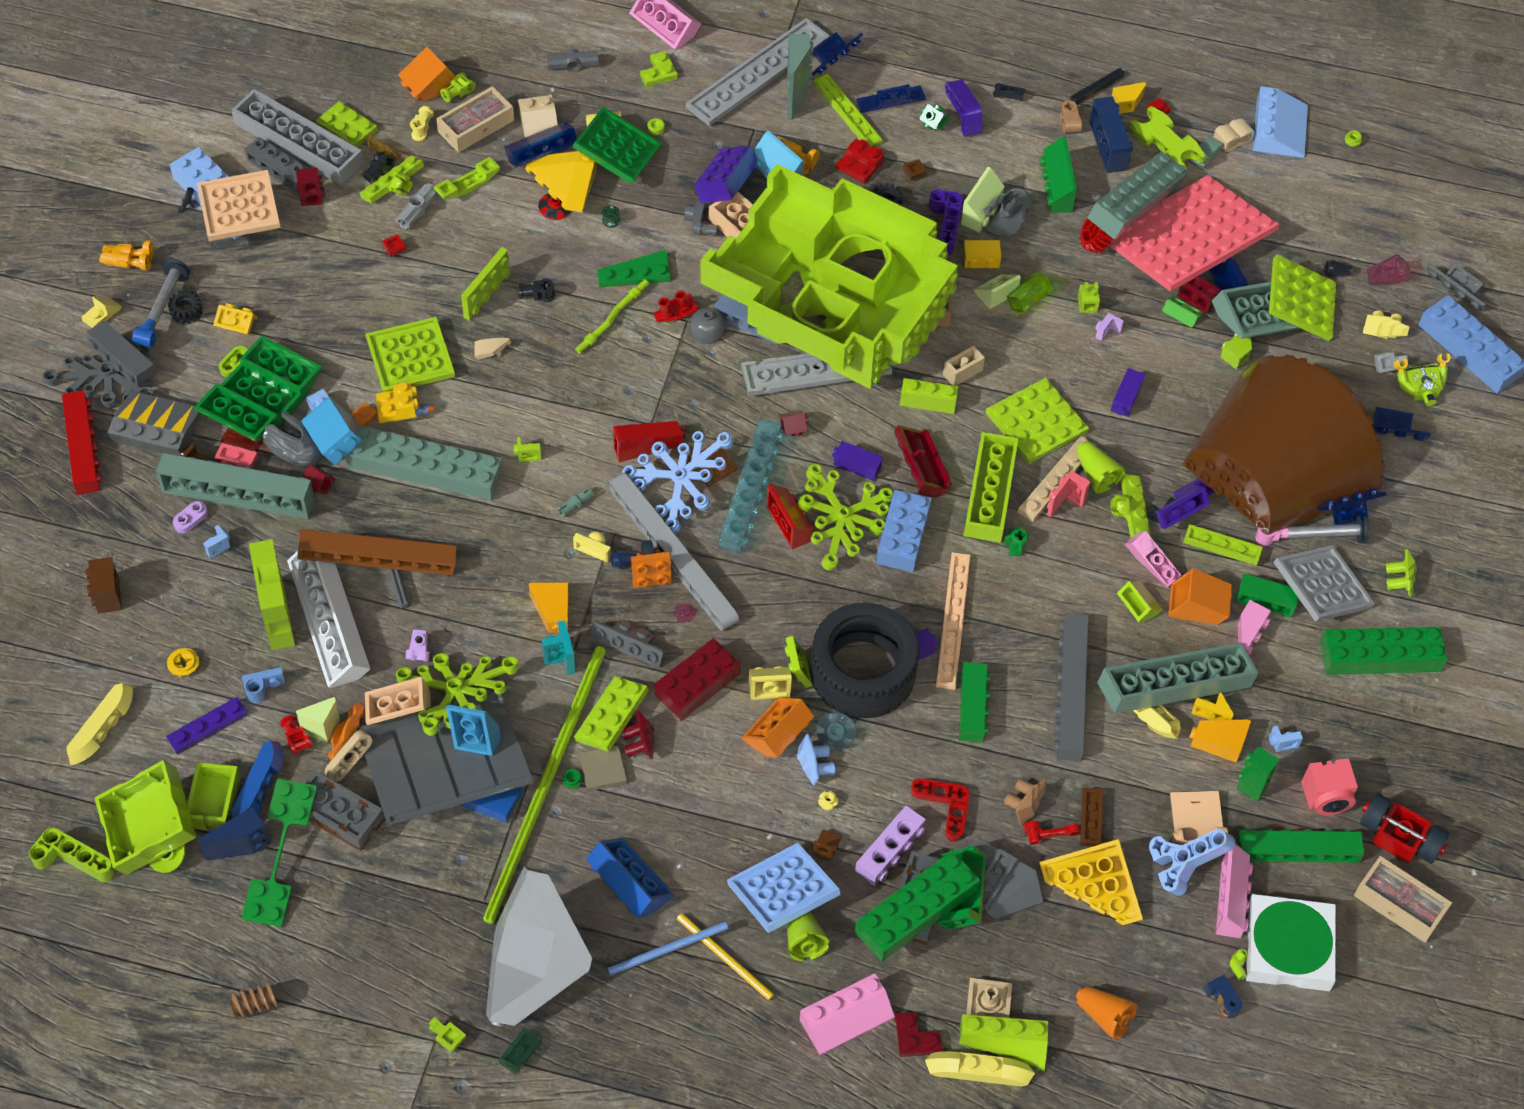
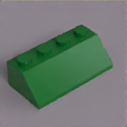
M1063 136L1044 148L1042 156L1039 157V165L1043 167L1042 179L1046 182L1044 190L1045 193H1048L1047 206H1050L1051 213L1072 212L1077 191L1066 136Z

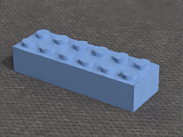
M1447 295L1423 312L1419 326L1497 394L1522 377L1524 373V359L1451 296Z

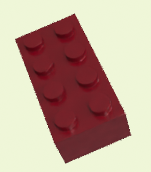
M712 638L654 684L655 696L682 721L740 675V662L718 641Z

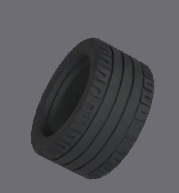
M852 603L828 614L827 618L823 619L822 623L819 624L814 634L810 663L812 683L822 701L835 711L856 718L879 717L901 706L902 702L907 700V697H909L910 692L913 690L919 661V642L912 626L893 609L874 603ZM870 642L884 648L892 656L895 666L890 672L879 678L859 679L842 671L833 657L838 650L848 644Z

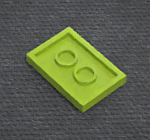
M340 101L315 121L318 126L355 147H359L378 131L377 125Z

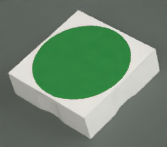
M1252 894L1249 912L1247 913V919L1249 920L1247 929L1249 944L1247 950L1248 957L1246 958V981L1274 985L1289 984L1299 988L1330 991L1335 983V904Z

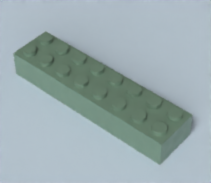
M1161 151L1097 201L1087 218L1115 240L1181 185L1188 171L1182 165L1172 160L1169 155Z
M357 426L363 441L346 455L348 468L492 501L503 472L502 458L365 426Z
M166 453L162 454L156 469L162 493L309 520L315 503L311 480L304 477L297 478L286 474L270 473L266 470H253L249 467H237L231 464L215 463L211 460L204 461L194 457H183L177 454Z
M1236 643L1106 667L1097 683L1112 711L1116 714L1219 694L1220 692L1224 693L1250 688L1258 675V671L1243 645Z

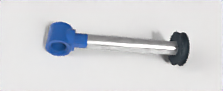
M177 259L165 261L163 272L167 278L145 323L141 324L140 327H135L132 335L133 344L149 348L154 346L156 341L155 327L177 281H186L190 275L189 267L182 261Z

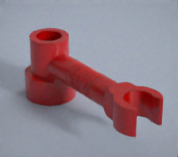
M1029 821L1024 824V830L1028 834L1030 845L1040 844L1042 842L1041 838L1062 835L1076 836L1080 832L1078 824L1042 830L1039 821Z

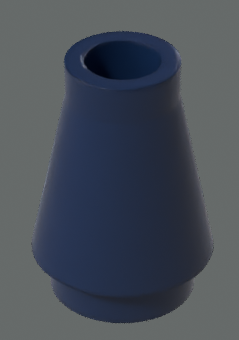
M620 550L611 552L612 567L620 569L631 565V557L637 556L636 553L639 552Z

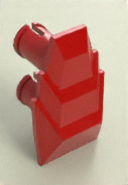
M680 290L675 293V299L660 298L658 301L660 309L653 313L657 323L678 321L698 311L699 309L691 293L686 295L685 291Z

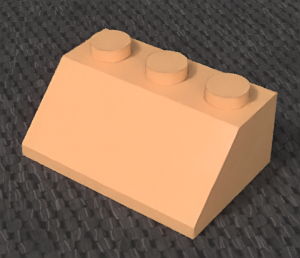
M422 677L365 692L367 725L431 707L430 690Z

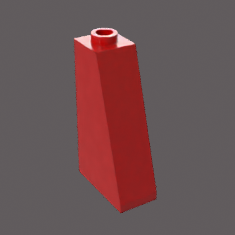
M678 421L613 426V448L619 463L638 458L641 454H653L652 446L656 442H663L668 450L677 448L683 443V438H685V431L683 427L680 428Z

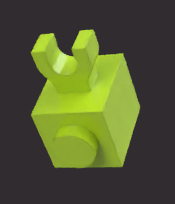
M1084 282V285L1079 286L1078 304L1080 313L1098 312L1100 303L1098 282H1094V285Z

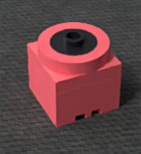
M1349 758L1336 760L1335 764H1332L1331 761H1327L1326 765H1323L1322 762L1309 764L1301 782L1309 810H1316V813L1319 815L1329 816L1345 812L1355 805L1354 794L1358 786Z

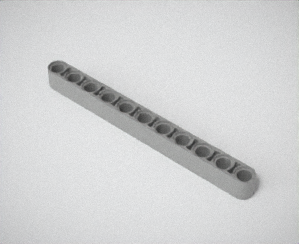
M623 472L607 481V486L612 495L647 539L652 541L655 549L660 550V553H670L671 569L716 626L723 631L739 622L735 609L631 479Z

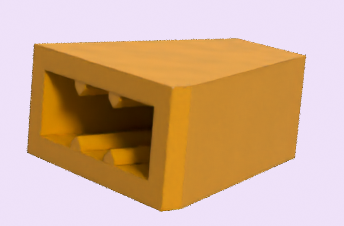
M568 582L529 583L530 597L547 631L558 634L557 622L565 620L568 629Z
M1248 719L1199 721L1198 727H1193L1189 737L1193 739L1191 747L1237 762L1251 721Z

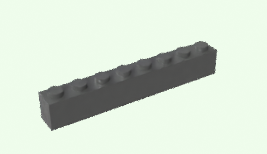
M1065 613L1064 619L1059 622V632H1062V637H1059L1058 648H1061V654L1058 653L1057 665H1061V670L1057 671V682H1060V688L1057 687L1056 699H1059V705H1056L1055 716L1058 717V722H1055L1054 734H1058V740H1054V751L1057 752L1058 760L1081 762L1084 748L1088 615Z

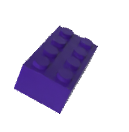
M752 146L723 147L719 150L694 184L700 203L730 201L733 199L757 166Z

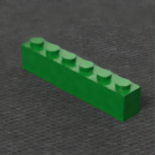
M1252 829L1239 830L1235 839L1236 845L1250 855V862L1360 863L1364 855L1361 832H1354L1353 830L1335 832L1333 830L1313 831L1311 829L1303 831H1293L1292 829H1285L1283 831H1273L1272 829L1253 831Z

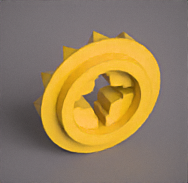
M189 648L177 649L167 659L168 670L172 675L175 674L179 677L185 675L189 677V674L196 672V668L199 666L197 653ZM181 658H183V660L187 662L185 668L182 665H180Z

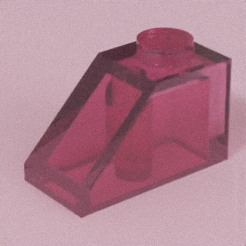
M1398 254L1367 269L1371 285H1397L1411 277L1409 263Z

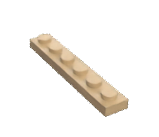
M1080 436L1018 508L1017 513L1034 522L1047 507L1051 500L1049 495L1054 488L1057 489L1059 487L1061 478L1064 475L1067 476L1070 471L1076 473L1082 466L1076 454L1077 447L1082 442L1090 441Z

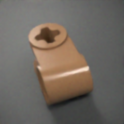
M1071 100L1064 101L1060 113L1063 133L1081 132L1082 121L1076 103Z

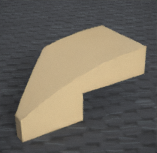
M490 338L475 341L476 359L480 360L495 354L497 357H500L504 347L511 344L510 338Z

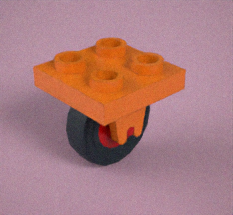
M651 540L642 541V553H636L637 556L631 557L633 588L672 583L670 553H660V550L654 551Z

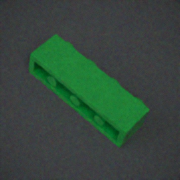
M963 662L959 741L983 743L984 735L988 736L989 724L985 723V718L989 717V706H986V701H989L990 689H986V683H990V672H987V664Z

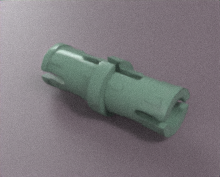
M586 486L576 495L572 494L569 500L557 507L559 514L565 517L574 509H579L584 502L594 497V493Z

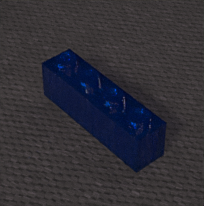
M563 122L506 145L504 148L508 162L517 168L574 145L577 137L574 127L567 122Z

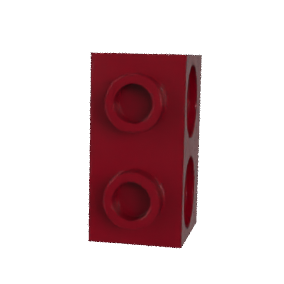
M318 168L296 170L301 206L323 204L322 197H325V188L321 186L323 185V177L318 174Z
M1197 276L1181 285L1177 296L1207 314L1214 307L1212 300L1221 290Z

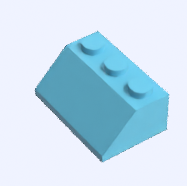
M769 130L765 132L753 151L757 161L755 168L760 170L766 178L776 164L803 176V160Z

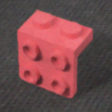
M1070 471L1067 476L1064 475L1059 482V487L1057 489L1054 488L1049 495L1051 500L1047 505V515L1052 517L1065 498L1082 507L1086 502L1090 481L1073 471Z

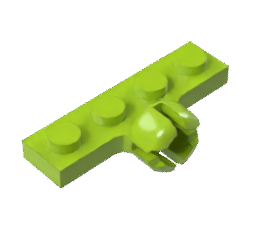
M414 156L406 158L405 161L393 167L391 171L361 191V199L373 204L390 191L399 195H406V192H410L413 186L410 176L424 167L423 161Z
M1125 474L1121 479L1123 495L1116 494L1111 500V513L1114 516L1127 519L1130 538L1140 531H1146L1151 537L1141 477Z

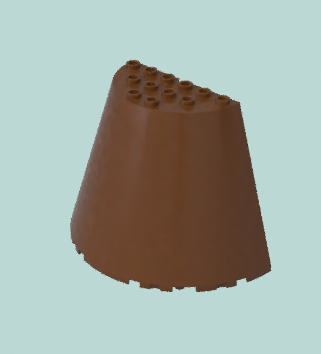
M1288 354L1285 356L1269 355L1250 364L1241 373L1182 464L1220 496L1225 495L1231 506L1267 535L1377 496L1384 479L1382 470L1385 468V462L1382 459V454H1384L1381 440L1376 438L1374 428L1371 426L1374 422L1371 416L1366 413L1362 402L1357 403L1352 397L1354 392L1326 368L1317 363L1309 364L1307 363L1308 359L1302 357L1297 359L1294 355Z

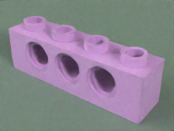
M905 806L856 862L855 872L874 886L879 880L882 882L887 877L890 867H895L899 863L902 853L904 851L907 853L911 849L914 839L916 837L920 838L926 829L924 828L926 819L908 806ZM905 830L909 833L902 834L900 831ZM888 845H895L896 848H889ZM882 859L884 862L878 863L875 860Z

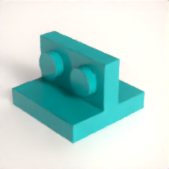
M563 620L557 622L558 636H548L545 639H541L545 666L564 662L567 674L569 675L575 673L574 652L566 622Z

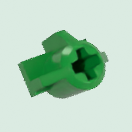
M1017 525L1016 529H1008V536H1005L1004 545H1009V556H1022V550L1026 548L1029 534L1025 529L1021 528V525Z

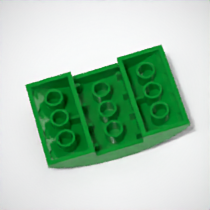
M261 335L239 359L240 364L221 384L216 383L194 406V410L253 441H259L262 439L266 426L273 424L279 428L286 422L282 417L283 412L287 411L292 415L297 410L317 380L322 366Z

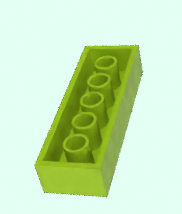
M986 432L981 433L964 537L1001 543L1019 438Z

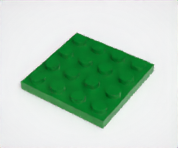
M603 106L575 141L573 148L623 180L633 184L662 143Z

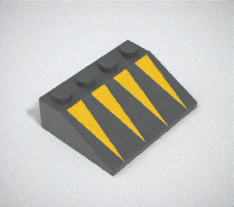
M131 391L114 415L108 434L113 442L161 454H177L181 456L183 451L188 449L201 413L194 410V405Z

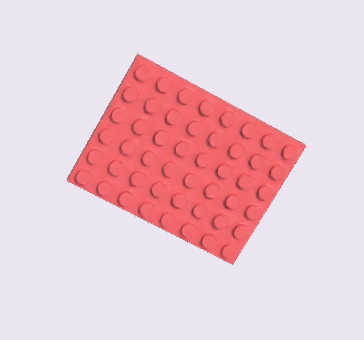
M1206 175L1162 200L1115 240H1112L1111 245L1108 246L1171 292L1279 230V224L1209 175Z

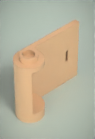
M1219 791L1170 793L1174 833H1172L1173 844L1182 846L1216 829H1221L1228 833L1227 828L1223 827ZM1224 837L1220 840V844L1223 843Z

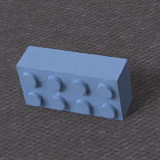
M894 490L877 553L876 564L914 572L930 511L931 498Z

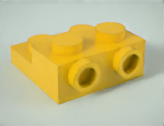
M411 382L393 385V391L376 393L379 424L416 417V410L419 409L417 398L414 399V397H418L416 386H412Z

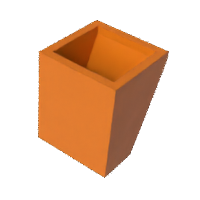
M428 47L398 74L402 79L400 83L407 90L409 88L412 90L410 93L416 100L420 98L424 103L440 95V90L451 85L450 81L455 78V75Z
M1192 568L1171 584L1168 616L1218 625L1230 616L1232 584Z

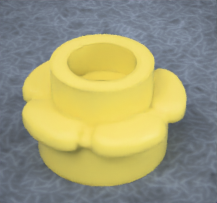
M824 791L819 796V805L824 810H832L838 804V798L832 791Z

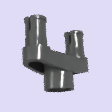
M698 198L695 206L686 205L684 220L693 221V234L716 237L718 225L702 223L705 209L715 202L700 203Z

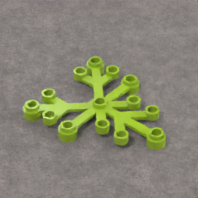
M812 464L806 471V476L809 480L805 484V489L808 492L825 495L832 506L815 501L811 495L806 494L800 497L798 507L805 512L814 508L831 514L827 517H817L815 526L818 529H824L826 525L836 521L835 527L822 533L814 532L811 536V542L815 545H819L822 541L832 537L829 553L822 560L823 568L832 571L838 564L836 554L840 540L847 549L849 556L855 557L860 551L859 546L852 544L843 530L844 524L854 541H860L864 533L860 528H856L853 522L869 527L873 535H882L885 526L884 520H871L854 513L866 509L880 516H885L889 511L888 504L892 501L893 492L889 488H883L879 491L878 495L870 498L875 490V485L871 482H866L862 488L863 496L861 502L850 507L841 505L833 493L839 473L836 470L829 471L827 475L828 481L826 482L822 476L821 466Z
M440 653L434 656L433 663L434 667L442 672L447 682L432 679L429 667L426 665L418 667V676L412 675L411 669L407 667L400 668L396 671V678L398 683L422 677L427 687L446 690L447 694L440 705L427 710H421L418 713L424 733L433 736L439 730L438 723L442 717H444L445 727L450 728L446 706L451 704L454 697H456L460 707L476 709L473 703L467 702L464 694L475 696L477 701H484L487 699V692L484 688H473L470 686L477 685L492 688L496 694H502L506 691L505 683L488 679L503 673L515 674L519 665L517 658L510 656L503 659L502 666L484 673L486 669L492 667L491 658L484 656L480 658L479 665L475 671H473V666L470 663H466L461 666V671L457 678H454L449 669L448 655Z

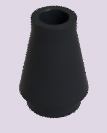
M1332 259L1331 261H1326L1324 273L1329 277L1350 276L1352 274V266Z

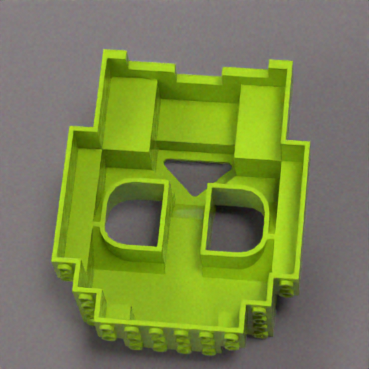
M776 164L767 175V188L748 211L747 225L737 238L729 235L717 252L710 248L700 260L701 284L748 306L747 324L757 328V334L778 344L788 343L828 363L832 371L871 389L874 383L877 384L879 382L882 372L887 371L890 365L908 363L913 356L916 357L920 346L927 342L929 333L936 329L939 319L944 318L947 312L945 306L948 302V297L953 295L957 289L955 283L958 279V265L946 260L948 252H946L947 244L936 239L938 233L936 231V222L843 178L832 190ZM875 249H882L886 264L874 280L841 265L845 260L857 253ZM794 272H798L804 286L797 295L794 302L780 305L782 287ZM822 314L841 324L833 329H823L801 317L807 318Z

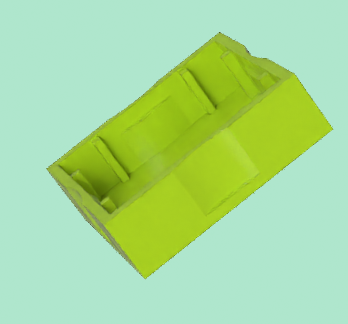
M273 539L249 543L260 609L271 650L295 646L283 579Z
M165 760L140 772L133 779L118 784L95 797L100 821L106 833V844L112 867L126 875L197 838L177 767Z

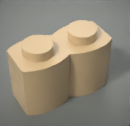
M1243 118L1232 120L1229 124L1218 126L1215 129L1213 139L1223 143L1222 149L1225 152H1229L1238 146L1251 142L1255 131Z

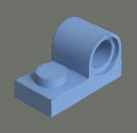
M282 667L242 676L247 698L252 703H260L265 699V688L278 687L281 684H285Z

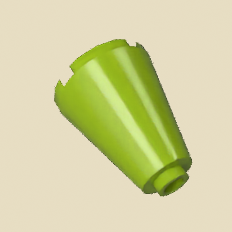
M1082 442L1077 447L1076 454L1093 490L1097 494L1111 489L1109 485L1113 482L1117 484L1125 475L1123 466L1092 442Z
M811 911L787 923L788 952L794 960L804 961V958L808 957L813 960L822 956L828 950L829 938Z

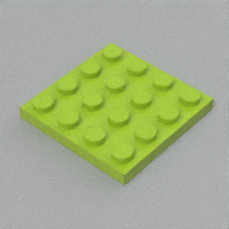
M1277 254L1273 257L1269 314L1330 341L1333 338L1336 282Z
M437 317L365 334L383 392L393 391V385L411 382L412 386L417 387L455 377Z
M1047 378L986 408V414L1004 436L1019 438L1017 451L1028 465L1087 434L1089 431L1088 426Z

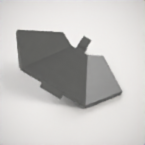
M978 840L957 849L976 846L986 854L982 911L986 912L993 919L997 920L1043 903L1036 870L1020 862L1018 858L1002 849H997L983 840Z

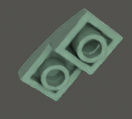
M1208 136L1199 145L1206 155V161L1199 163L1189 159V162L1205 169L1212 158L1215 159L1223 143Z

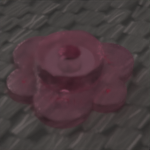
M677 604L675 607L676 611L673 612L674 617H677L679 623L692 621V617L696 614V610L691 608L690 604Z

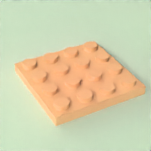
M268 170L197 183L209 241L280 228Z

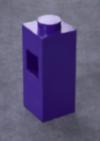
M1130 368L1127 369L1113 400L1112 412L1126 417L1129 416L1143 385L1144 373Z
M841 441L839 447L836 446L833 450V465L875 481L882 468V456Z

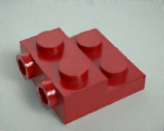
M855 138L846 148V154L836 163V169L865 184L884 163V153L879 147L873 148L869 146L866 140Z

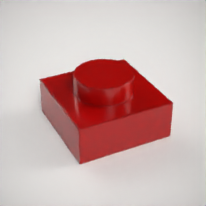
M1161 98L1147 105V108L1150 106L1154 107L1166 115L1171 111V107Z
M398 234L382 240V245L390 257L406 251V246Z

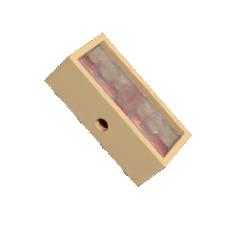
M492 86L436 118L438 133L459 153L513 122V106Z
M1379 856L1354 894L1356 898L1425 943L1452 904V902L1381 856Z

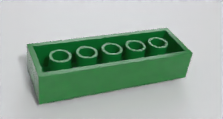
M1440 627L1325 629L1320 639L1326 675L1442 672L1447 662Z
M952 850L858 919L855 932L877 958L883 962L978 891L980 879Z

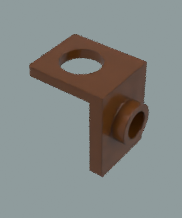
M823 829L818 841L815 840L813 843L812 854L832 861L842 836Z

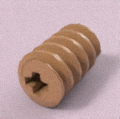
M269 982L266 983L264 990L260 985H257V992L252 987H249L247 995L244 990H240V997L235 992H232V998L230 999L235 1020L238 1017V1013L242 1017H246V1010L253 1015L255 1008L259 1012H263V1005L268 1010L271 1009L272 1003L278 1007L273 987H271Z

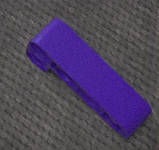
M963 79L945 82L946 95L961 117L963 136L982 134V109Z
M935 189L930 193L929 209L932 212L944 214L939 240L947 244L946 252H948V255H951L955 247L963 197L957 192Z

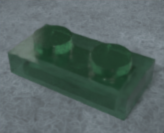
M524 1027L498 1060L499 1064L517 1075L542 1043V1038Z

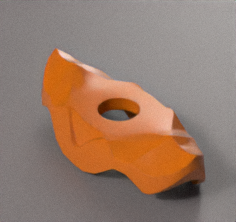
M353 704L352 708L348 710L347 720L339 723L334 728L331 734L333 748L328 752L330 760L336 756L356 732L359 720L363 717L365 710L363 704Z

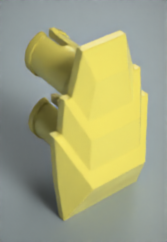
M1377 310L1373 312V315L1367 314L1363 333L1385 339L1403 337L1408 335L1410 326L1401 323L1402 317L1400 314H1393L1391 317L1384 316L1382 311Z

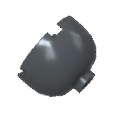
M713 308L699 309L690 319V335L694 337L696 342L701 344H713L714 341L723 338L725 334V320Z

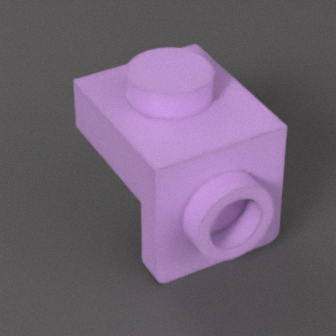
M1108 313L1103 321L1099 320L1097 323L1095 338L1102 341L1110 329L1120 334L1124 321L1118 316Z

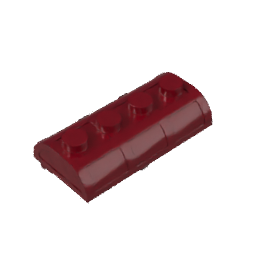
M898 425L894 430V434L920 494L929 497H939L949 492L952 482L929 430L923 429V431Z

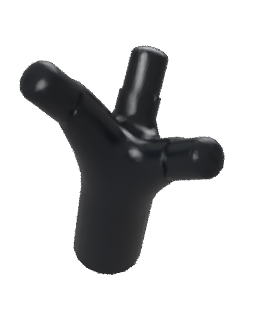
M192 187L187 188L185 198L182 199L183 203L178 210L179 213L188 204L193 209L195 208L192 201L194 193Z

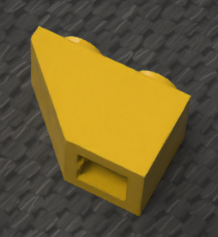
M1145 82L1113 88L1112 96L1115 103L1119 105V114L1135 110L1144 96Z

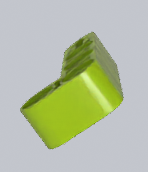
M56 828L45 830L29 851L34 867L39 870L48 868L59 857L101 882H108L115 875V870L108 857ZM86 858H91L89 861L83 862Z

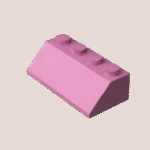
M637 0L629 12L630 15L675 50L693 39L702 25L701 22L672 0Z
M1236 844L1222 858L1216 934L1241 938L1243 932H1247L1249 920L1245 919V915L1249 912L1250 900H1247V894H1250L1251 882L1248 881V876L1252 874L1253 863H1250V855Z
M876 974L868 976L800 1010V1022L820 1056L895 1018L887 993Z

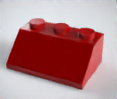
M772 484L768 485L766 507L791 549L811 542L814 527L810 522H807L805 512L798 507L795 495L791 494L788 488Z

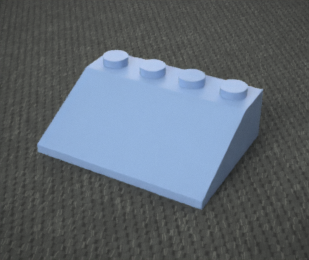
M1260 86L1256 102L1253 151L1304 158L1308 105L1279 89Z

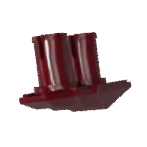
M637 710V724L625 727L622 735L625 740L641 735V741L625 745V752L629 758L645 752L650 759H653L654 727Z

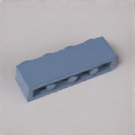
M723 294L714 305V309L723 316L725 322L778 345V343L757 334V328L747 324L748 306Z

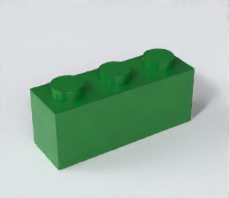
M1244 573L1235 602L1247 605L1251 600L1269 609L1272 613L1292 618L1298 597L1290 585H1283L1273 580H1266Z
M1259 746L1255 752L1250 751L1245 759V764L1241 768L1242 772L1237 778L1240 781L1237 789L1258 802L1269 786L1279 759Z

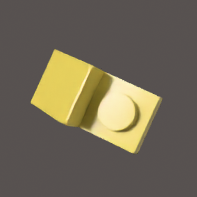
M93 296L92 299L95 306L82 316V320L93 328L102 321L110 319L122 306L110 297Z

